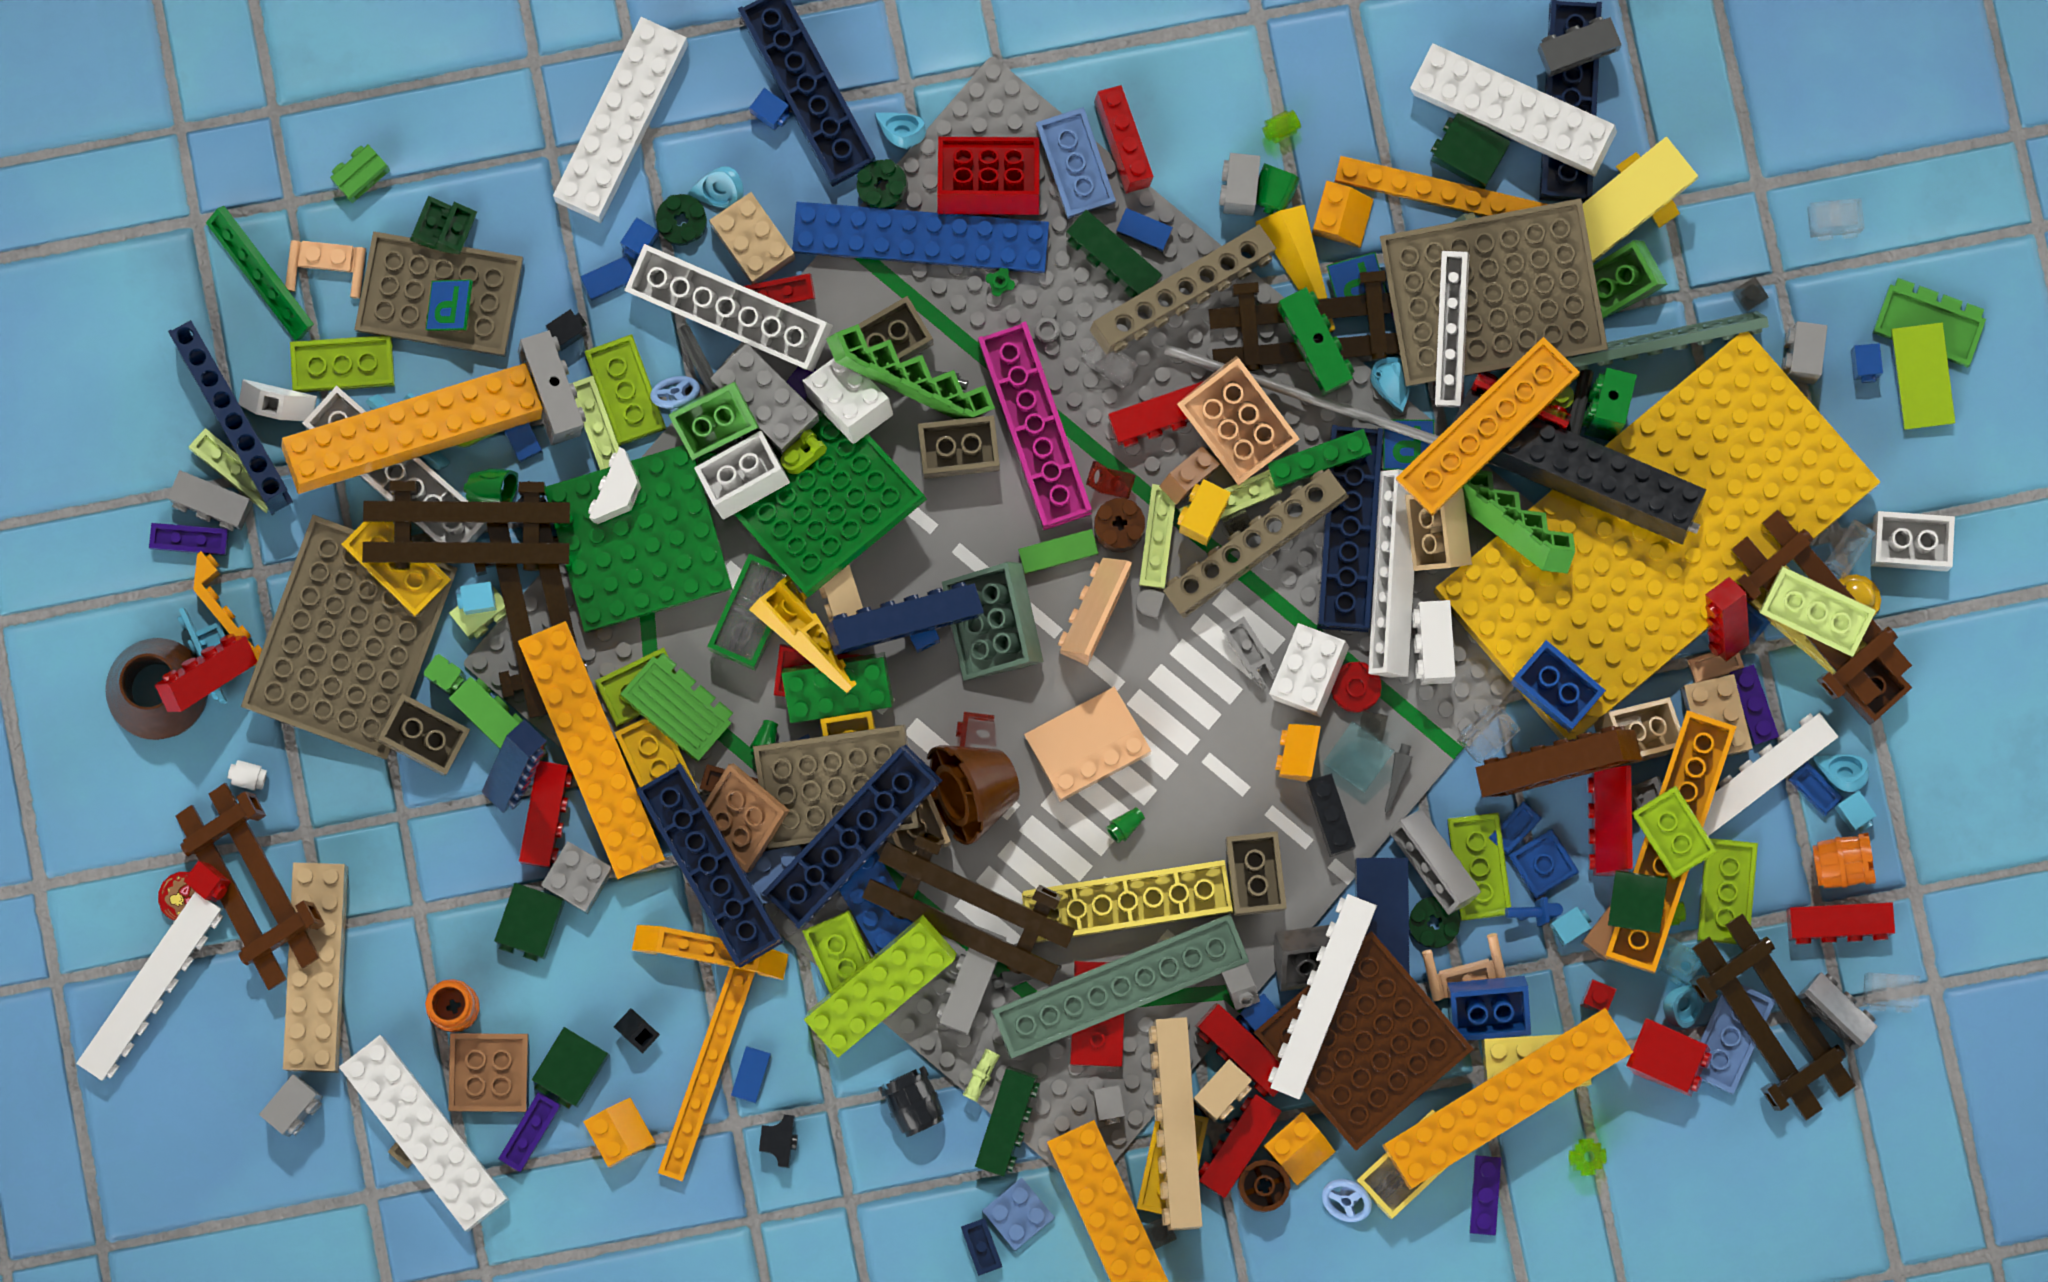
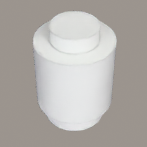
M237 760L236 765L231 764L227 778L231 779V785L253 791L256 789L262 790L267 770L262 769V766Z

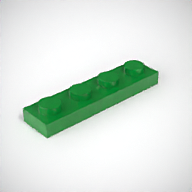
M1361 429L1270 462L1268 467L1274 485L1278 489L1311 477L1320 470L1325 472L1327 469L1339 467L1373 453L1365 430Z

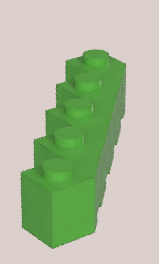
M859 324L836 332L826 338L836 363L955 420L975 418L995 409L986 385L963 393L954 370L932 378L923 355L900 363L891 340L868 348Z
M1480 470L1462 487L1467 513L1541 570L1568 573L1575 554L1573 533L1549 531L1546 513L1521 510L1519 492L1494 489L1491 471Z

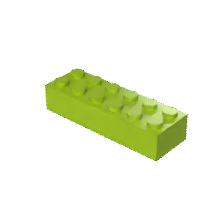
M922 915L807 1012L804 1021L835 1056L839 1058L955 960L957 953Z

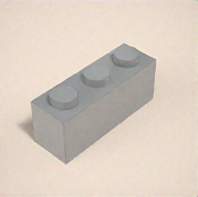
M179 470L167 497L173 503V508L185 513L187 509L197 512L195 516L207 522H210L211 519L219 521L220 527L233 532L234 528L242 530L253 505V502L247 497Z

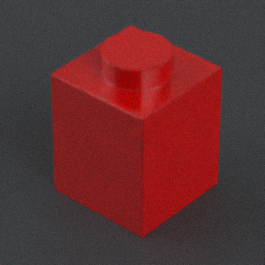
M198 861L184 879V882L201 897L213 902H217V900L224 897L227 887L231 883L229 879L210 863Z
M1592 979L1589 981L1580 1005L1595 1012H1599L1604 1008L1608 1011L1617 989Z

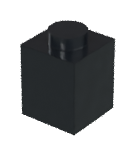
M570 309L547 324L546 329L547 331L550 330L552 337H557L560 350L563 351L586 335L584 327L587 324L580 313L574 315Z
M632 1008L614 1026L642 1054L660 1035Z

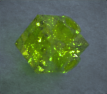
M1594 1138L1578 1139L1579 1144L1572 1145V1150L1568 1151L1569 1166H1573V1171H1581V1176L1596 1175V1170L1603 1169L1602 1164L1607 1162L1606 1149H1601V1143H1594ZM1586 1152L1593 1154L1591 1162L1585 1160L1584 1154Z

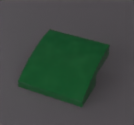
M428 195L410 241L434 250L460 254L477 211L455 201L451 206Z
M1616 870L1608 926L1660 933L1667 878Z

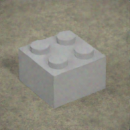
M1230 153L1229 160H1224L1222 181H1226V185H1221L1219 205L1224 206L1223 213L1254 216L1260 156Z
M1797 321L1792 328H1789L1788 333L1785 334L1784 348H1788L1785 358L1782 359L1781 369L1792 382L1815 384L1821 377L1828 325Z
M567 841L541 886L588 914L614 870L608 864Z
M292 1074L259 1115L282 1135L288 1137L291 1134L297 1135L304 1127L305 1123L303 1120L307 1115H314L321 1107L322 1103L320 1100L323 1096L300 1077Z

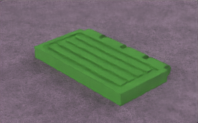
M1897 278L1895 286L1890 284L1872 333L1892 340L1891 329L1943 322L1947 360L1968 368L1986 321L1985 318H1982L1984 309L1967 303L1964 311L1960 310L1963 301L1943 294L1941 301L1938 302L1936 299L1939 292L1919 285L1917 292L1913 293L1914 283Z
M664 653L658 659L653 656L619 696L698 763L730 726L731 722L728 719L732 716L733 712L721 702L712 707L711 703L716 697L702 685H699L695 691L692 690L691 687L696 683V680L682 668L676 674L671 672L677 664Z

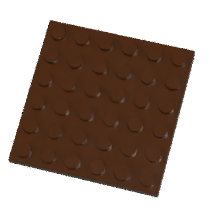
M1371 931L1363 940L1304 1092L1354 1150L1357 1151L1474 1050V1048ZM1310 985L1254 1032L1279 1062L1282 1060V1058L1278 1057L1283 1042L1288 1044L1292 1035L1287 1033L1293 1018L1298 1020L1301 1012L1300 1009H1297L1302 994L1308 995Z

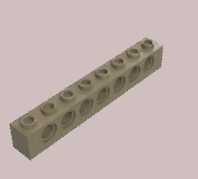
M1259 224L1096 319L1092 323L1090 332L1106 355L1112 351L1118 353L1128 346L1129 341L1133 339L1138 341L1144 338L1149 333L1148 330L1156 326L1157 329L1163 327L1170 321L1169 318L1175 314L1177 316L1185 314L1192 304L1205 302L1214 291H1224L1232 284L1231 281L1237 278L1242 280L1249 276L1255 267L1259 266L1262 268L1268 265L1273 260L1272 256L1276 247ZM1241 252L1249 253L1252 258L1243 257ZM1220 264H1227L1231 270H1224ZM1200 276L1208 277L1211 282H1203ZM1179 288L1187 289L1190 294H1182ZM1158 301H1166L1169 307L1161 306ZM1143 312L1147 314L1149 319L1140 318L1138 313ZM1117 325L1126 326L1128 331L1119 330Z
M1329 469L1325 472L1323 470L1318 471L1310 478V483L1304 487L1300 485L1290 492L1291 497L1284 502L1279 500L1269 508V513L1263 517L1261 515L1255 517L1249 522L1248 525L1250 527L1243 532L1239 530L1233 533L1228 538V543L1222 547L1216 546L1207 553L1208 557L1201 563L1196 561L1186 569L1187 573L1182 577L1176 576L1166 583L1167 588L1163 591L1183 618L1187 617L1348 499L1349 496ZM1314 491H1322L1323 497L1320 501L1313 502L1310 500V496ZM1294 506L1302 507V513L1298 517H1291L1289 514L1290 509ZM1273 521H1280L1282 523L1281 529L1278 532L1269 531V525ZM1253 536L1261 537L1259 546L1255 548L1249 547V539ZM1231 552H1240V558L1237 562H1228V555ZM1212 566L1219 567V574L1215 578L1207 577V571ZM1190 582H1198L1199 587L1196 592L1188 593L1186 591V587Z

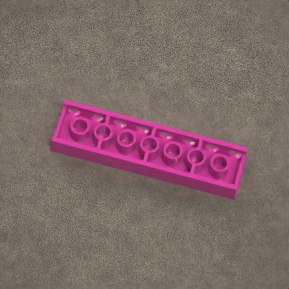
M1022 322L1020 325L984 337H978L979 347L1043 530L1045 531L1092 515L1090 502L1027 322Z

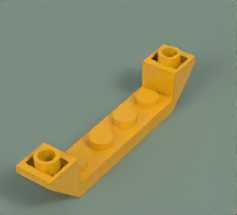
M200 551L197 554L193 590L229 634H234L235 636L246 635L248 640L252 636L243 625L239 628L232 621L236 616L227 606L222 608L216 600L220 598L211 586L207 589L205 588V586L220 575L216 569L220 565L211 554L205 556ZM248 640L258 661L262 648L259 644L254 647Z
M637 925L632 951L652 955L660 953L757 972L760 976L784 980L789 954L772 949L739 968L735 965L719 937L650 925Z

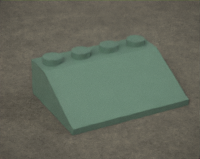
M1005 562L942 582L943 591L951 590V586L957 583L965 582L966 585L975 583L984 611L976 619L951 625L963 681L1017 670L1044 662L1022 563Z

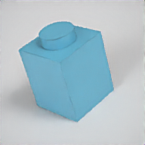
M491 582L460 586L461 593L457 594L458 607L463 609L466 615L497 610Z
M1857 791L1834 807L1851 832L1856 829L1860 833L1873 825L1871 819L1877 816L1860 791Z
M1575 907L1553 921L1549 926L1562 946H1565L1591 929L1589 923L1592 921L1584 909L1579 910L1578 907Z

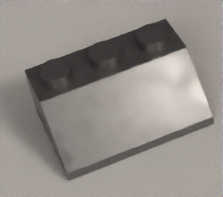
M1330 925L1275 932L1274 958L1280 991L1302 989L1308 986L1307 981L1311 971H1317L1320 961L1316 960L1321 946L1327 947L1330 937H1327L1326 933Z
M1821 972L1813 978L1797 997L1852 1050L1862 1047L1878 1026L1874 1023L1876 1019L1867 1010L1861 1011L1855 1005L1857 1001L1847 991L1841 992L1836 987L1838 982L1830 974L1824 975Z

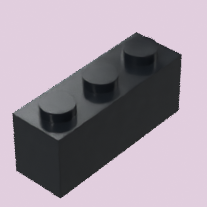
M1332 773L1307 781L1306 787L1329 857L1354 850L1356 845Z

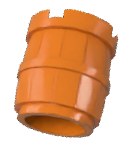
M1868 832L1860 833L1858 836L1835 837L1834 839L1817 842V845L1812 846L1818 886H1824V888H1847L1848 886L1861 883L1866 885L1876 883Z
M455 979L443 980L434 985L429 991L425 1002L426 1013L430 1021L441 1030L451 1033L463 1032L470 1028L480 1012L479 998L475 991L464 982ZM451 1000L461 1003V1007L458 1008V1013L456 1014L447 1010Z

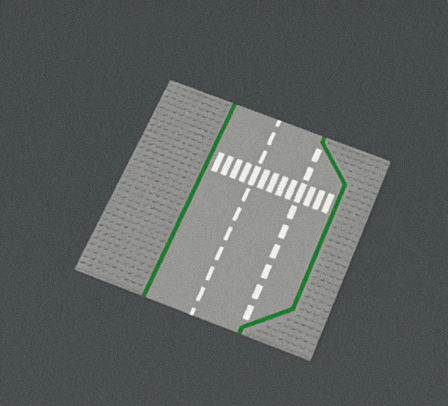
M990 57L928 127L925 138L920 143L912 146L897 163L907 177L908 189L903 196L902 202L893 209L938 213V137H1039V215H958L1049 222L1045 273L1009 271L1008 275L1015 282V288L996 297L992 294L990 284L986 282L987 274L998 272L999 270L817 255L800 274H812L816 299L788 304V306L832 324L833 327L828 336L830 337L836 332L863 322L908 296L932 336L934 344L912 358L923 355L928 370L941 372L954 370L955 373H959L960 379L969 381L967 390H962L963 393L986 385L995 409L978 417L994 415L1000 471L924 479L918 424L955 419L872 380L889 398L893 416L868 434L925 495L927 500L849 564L863 608L871 607V610L880 608V604L894 600L895 604L904 602L903 599L911 595L918 594L920 598L928 596L927 592L934 589L942 588L943 591V581L1005 562L1021 563L1018 552L1020 548L1089 529L1093 531L1099 554L1026 575L1024 573L1044 662L963 681L951 625L935 629L940 638V643L920 653L916 652L909 636L847 653L869 655L885 652L894 702L891 708L873 710L875 727L883 728L905 724L908 747L929 767L930 759H926L927 754L933 747L939 745L999 749L1008 756L1019 780L1020 795L1017 802L975 843L969 845L959 843L952 837L955 833L950 826H946L945 829L950 838L951 845L942 848L938 855L933 854L930 862L1022 905L1023 891L1037 889L1039 884L1044 887H1052L1225 860L1231 895L1225 843L1226 837L1278 831L1287 909L1279 912L1234 916V912L1229 913L1232 916L1249 962L1245 964L1256 985L1257 992H1259L1276 971L1274 958L1275 932L1310 928L1318 922L1355 878L1356 858H1371L1391 835L1389 832L1409 814L1515 687L1451 613L1456 675L1452 683L1421 685L1420 679H1416L1415 663L1419 660V653H1414L1413 638L1417 634V628H1412L1411 620L1408 677L1388 678L1380 676L1382 685L1381 695L1376 704L1367 711L1359 713L1347 712L1337 705L1331 693L1321 718L1275 701L1269 694L1274 680L1268 674L1265 665L1257 669L1260 676L1266 682V688L1261 690L1222 632L1224 628L1242 617H1245L1270 656V662L1277 673L1298 623L1345 640L1349 649L1342 666L1349 662H1364L1369 665L1373 585L1368 633L1317 629L1325 515L1187 617L1183 618L1166 594L1157 619L1139 612L1136 606V599L1141 591L1152 589L1164 593V589L1139 586L1152 484L1161 485L1171 471L1201 446H1204L1220 463L1207 481L1223 489L1237 483L1191 422L1186 423L1187 427L1181 430L1173 431L1171 428L1162 431L1163 435L1149 440L1147 436L1139 439L1138 444L1125 448L1124 445H1117L1108 420V414L1205 381L1216 372L1165 355L1164 351L1167 344L1212 360V349L1243 347L1241 327L1210 330L1208 309L1239 306L1238 297L1232 296L1233 284L1258 282L1259 293L1254 295L1255 305L1278 303L1284 297L1252 271L1249 276L1242 280L1237 278L1231 281L1232 284L1224 291H1214L1205 302L1192 304L1185 314L1181 316L1175 314L1170 317V321L1163 327L1157 329L1155 326L1148 330L1149 333L1144 338L1138 341L1136 339L1129 341L1128 346L1118 353L1112 351L1106 355L1090 332L1092 323L1131 300V298L1124 292L1126 289L1119 282L1117 284L1111 282L1105 276L1106 271L1100 266L1094 267L1086 260L1087 255L1082 250L1076 251L1066 242L1068 240L1066 238V231L1080 215L1067 218L1036 127V122L1061 115L1062 113L996 58ZM1096 142L1116 203L1090 211V213L1163 274L1162 281L1221 247L1217 241L1153 188L1148 187L1125 193L1112 154ZM882 180L876 188L885 190V185L889 182ZM862 203L860 207H868V206L865 205L864 203ZM1126 208L1173 227L1163 252L1116 233ZM1220 264L1224 270H1231L1227 264ZM1200 276L1203 282H1211L1208 277ZM998 280V283H999V284H1002L1003 281H1002V280ZM1179 288L1182 294H1190L1187 289ZM1158 301L1161 306L1169 307L1166 301ZM1143 312L1138 313L1140 318L1149 319L1147 314ZM1043 317L1054 318L1060 326L1059 336L1052 343H1042L1035 336V324ZM1025 321L1027 322L1092 508V515L1045 531L1040 522L978 344V337L980 336L984 337L1020 325ZM1285 323L1257 325L1259 345L1294 342ZM1117 325L1119 330L1128 331L1126 326ZM827 341L815 369L817 370L834 358ZM741 342L740 345L727 358V360L720 366V368L728 360H730L746 343ZM749 345L785 382L798 367L795 364ZM1357 357L1343 358L1344 360L1349 359L1355 371L1352 375L1351 383L1324 396L1325 398L1387 419L1431 420L1408 400L1402 413L1392 407L1373 387L1370 380L1372 370ZM1305 362L1260 366L1261 370L1249 371L1256 375L1322 396ZM705 385L700 389L697 398L708 393ZM1261 387L1300 439L1270 462L1330 441L1332 425L1368 429L1382 428ZM809 398L805 400L817 413L820 412ZM1434 422V435L1440 436L1445 430ZM673 423L666 428L642 457L684 445ZM754 429L746 433L747 438L756 434L758 431ZM1382 437V452H1381V467H1380V471H1388V470H1383V437ZM732 440L710 452L720 454L734 446L735 443ZM1268 464L1251 477L1269 470ZM1487 465L1481 469L1492 472L1494 489L1518 492ZM1311 477L1281 487L1283 491L1281 494L1219 520L1207 546L1179 533L1180 525L1177 524L1180 515L1179 509L1191 504L1189 502L1190 494L1180 503L1175 504L1165 588H1167L1166 583L1176 576L1180 578L1186 574V569L1196 561L1201 563L1205 560L1210 550L1216 546L1222 547L1228 543V538L1233 533L1239 530L1243 532L1250 527L1248 524L1259 515L1263 517L1269 513V508L1279 500L1284 502L1291 497L1290 492L1300 485L1304 487L1310 483ZM705 490L732 588H734L749 553L779 566L734 514L724 520L721 518ZM1319 490L1314 491L1310 496V500L1313 502L1320 501L1323 497V492ZM1519 492L1521 510H1529L1534 504ZM1114 498H1126L1134 501L1141 508L1145 517V531L1141 541L1135 548L1126 552H1112L1097 541L1094 533V520L1098 509L1106 501ZM1292 507L1289 513L1290 516L1298 517L1301 515L1302 507ZM1466 512L1472 557L1497 535ZM1117 520L1116 524L1112 525L1113 527L1117 526L1118 530H1123V526L1126 523ZM1273 521L1269 525V531L1278 532L1281 529L1282 523L1280 521ZM1251 537L1248 541V546L1252 548L1259 546L1261 537ZM1231 552L1228 555V562H1237L1240 558V552ZM1102 558L1132 562L1130 576L1089 665H1084L1060 654L1061 646L1058 645L1063 631L1068 633L1072 623L1068 622L1074 608L1079 610L1082 604V600L1079 597L1084 586H1090L1093 577L1089 575L1095 562L1100 564ZM559 564L577 648L582 660L586 661L589 677L636 789L639 787L638 782L614 732L644 719V717L640 716L617 727L595 680L663 647L668 657L677 664L674 668L676 673L682 668L696 680V683L691 687L692 690L695 691L699 685H702L716 697L711 703L712 707L721 702L733 712L732 716L728 719L731 722L730 726L698 763L678 747L704 802H706L711 792L700 790L707 764L726 769L729 764L734 763L748 776L758 779L755 757L751 755L752 749L750 745L764 720H770L778 724L776 743L797 740L806 734H809L811 738L823 736L820 719L790 723L786 697L774 695L780 644L790 645L776 632L773 631L756 671L708 650V643L732 590L585 633L566 565ZM1210 567L1207 571V577L1215 578L1219 574V567ZM1459 567L1414 571L1412 613L1419 602L1440 601L1434 594L1435 587ZM539 574L523 593L532 635L552 627ZM1190 582L1186 587V591L1188 593L1196 592L1199 587L1198 582ZM818 589L806 599L805 603L812 614H817L827 632L826 626L830 622L824 605L829 604L827 598L822 599ZM507 616L492 628L464 661V666L502 699H504L499 672L509 670L510 676L520 674ZM1115 686L1149 745L1151 755L1060 802L1024 734ZM524 690L514 692L513 699L505 700L563 750L549 715L530 719ZM1289 724L1321 726L1313 773L1310 780L1332 773L1356 845L1354 850L1329 857L1306 787L1307 782L1279 777L1280 771L1275 770L1277 755H1283L1284 745H1279L1282 729L1287 730ZM1402 743L1411 746L1409 756L1413 758L1400 783L1391 811L1386 813L1385 806L1390 789L1394 753H1399ZM642 801V804H643V806H644V809H645V811H646V813H647V816H648V818H649V821H650L651 825H652L657 831H659V829L657 828L655 822L653 821L651 815L649 814L647 808L645 807V805H644V803H643V801ZM1137 807L1143 813L1145 819L1126 841L1115 842L1106 830L1109 821ZM892 835L876 851L879 857L886 842L895 845ZM806 843V844H798V845L801 846V851H802L809 843ZM791 845V846H784V847H777V848H770V849H769L768 846H767L766 849H765V851L775 850V849H781V848H786V847H792V846H798V845ZM884 864L898 890H900L906 874ZM922 881L914 899L974 927L979 926L1006 937L1007 942L1013 945L1018 943L1024 930ZM838 891L803 928L798 929L795 926L796 924L774 903L764 904L780 935L816 966L817 963L802 931L850 910L840 891ZM1222 914L1073 937L1067 949L1051 941L1035 943L1032 949L1034 955L1062 966L1060 970L1056 971L1051 984L1048 985L1033 978L1004 991V987L994 989L992 979L1001 977V972L1010 971L1007 965L998 961L969 1035L939 1024L941 1018L937 1017L941 1003L947 1004L950 994L946 991L951 978L957 979L960 970L956 969V965L960 955H966L969 947L941 935L957 953L955 960L882 1022L963 1091L968 1086L973 1075L971 1072L979 1064L985 1048L1000 1055L990 1075L992 1078L990 1082L986 1083L977 1102L990 1114H992L999 1088L1008 1066L1038 1075L1037 1083H1040L1037 1097H1032L1029 1107L1033 1108L1029 1122H1024L1021 1132L1025 1133L1023 1142L1060 1173L1046 1141L1095 1120L1115 1163L1154 1116V1106L1158 1104V1095H1153L1152 1080L1157 1077L1156 1069H1151L1150 1054L1155 1052L1154 1043H1149L1148 1030L1150 1026H1153L1156 1019L1187 1017L1192 1071L1214 1045L1211 1041L1209 1044H1206L1197 1035L1199 1030L1195 1025L1215 1003L1221 1005L1234 1019L1238 1017L1244 1008L1235 1010L1221 973L1124 1013L1122 1067L1070 1065L1072 1034L1010 1059L991 1011L1074 977L1075 961L1111 962L1227 915ZM854 917V920L858 926V929L872 958L875 955V952ZM1120 1085L1125 1117L1120 1118V1123L1105 1125L1104 1121L1099 1122L1094 1090Z

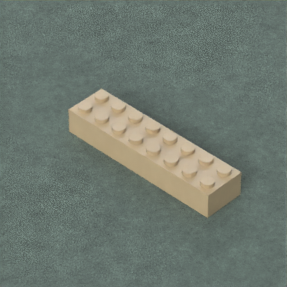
M293 863L292 906L298 912L295 905L303 900L313 902L325 925L318 930L306 929L320 956L319 959L307 967L301 968L289 945L283 1070L339 1073L348 866L345 864Z
M1187 1017L1156 1019L1148 1031L1149 1043H1154L1155 1052L1150 1054L1151 1069H1156L1157 1077L1152 1080L1153 1095H1158V1104L1154 1106L1155 1121H1160V1130L1156 1132L1157 1147H1162V1156L1158 1158L1159 1173L1164 1174V1182L1160 1184V1197L1166 1201V1208L1162 1210V1224L1167 1225L1168 1231L1199 1229L1202 1227Z

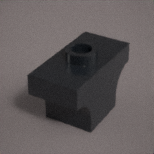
M784 1114L779 1124L774 1126L762 1125L759 1151L773 1154L778 1161V1167L789 1168L791 1150L797 1149L798 1135L793 1134L794 1115Z

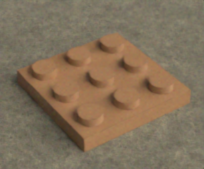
M734 763L727 766L705 802L745 872L753 870L790 811Z
M450 1033L448 1111L526 1112L529 1034Z

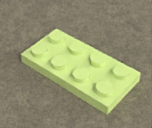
M1781 566L1759 612L1853 657L1876 610Z

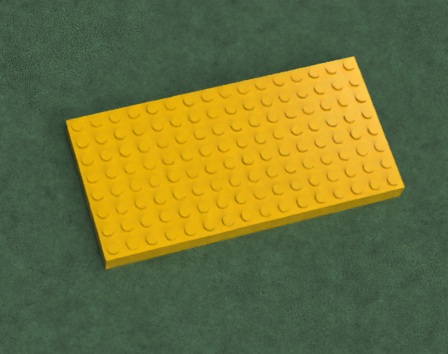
M1749 331L1739 333L1605 445V447L1707 489L1703 503L1694 520L1695 523L1700 524L1697 534L1689 531L1682 545L1565 494L1551 490L1528 511L1546 513L1549 531L1573 533L1575 554L1568 573L1541 570L1508 543L1496 536L1471 557L1472 565L1460 566L1435 587L1434 594L1440 601L1450 600L1453 616L1510 682L1547 640L1606 690L1570 733L1521 693L1560 740L1566 738L1568 740L1576 739L1577 735L1585 733L1594 725L1599 717L1615 708L1708 629L1705 594L1728 577L1735 581L1743 574H1746L1747 577L1751 574L1731 549L1746 536L1767 559L1782 547L1762 524L1771 514L1779 510L1798 533L1805 529L1815 539L1880 483L1877 477Z

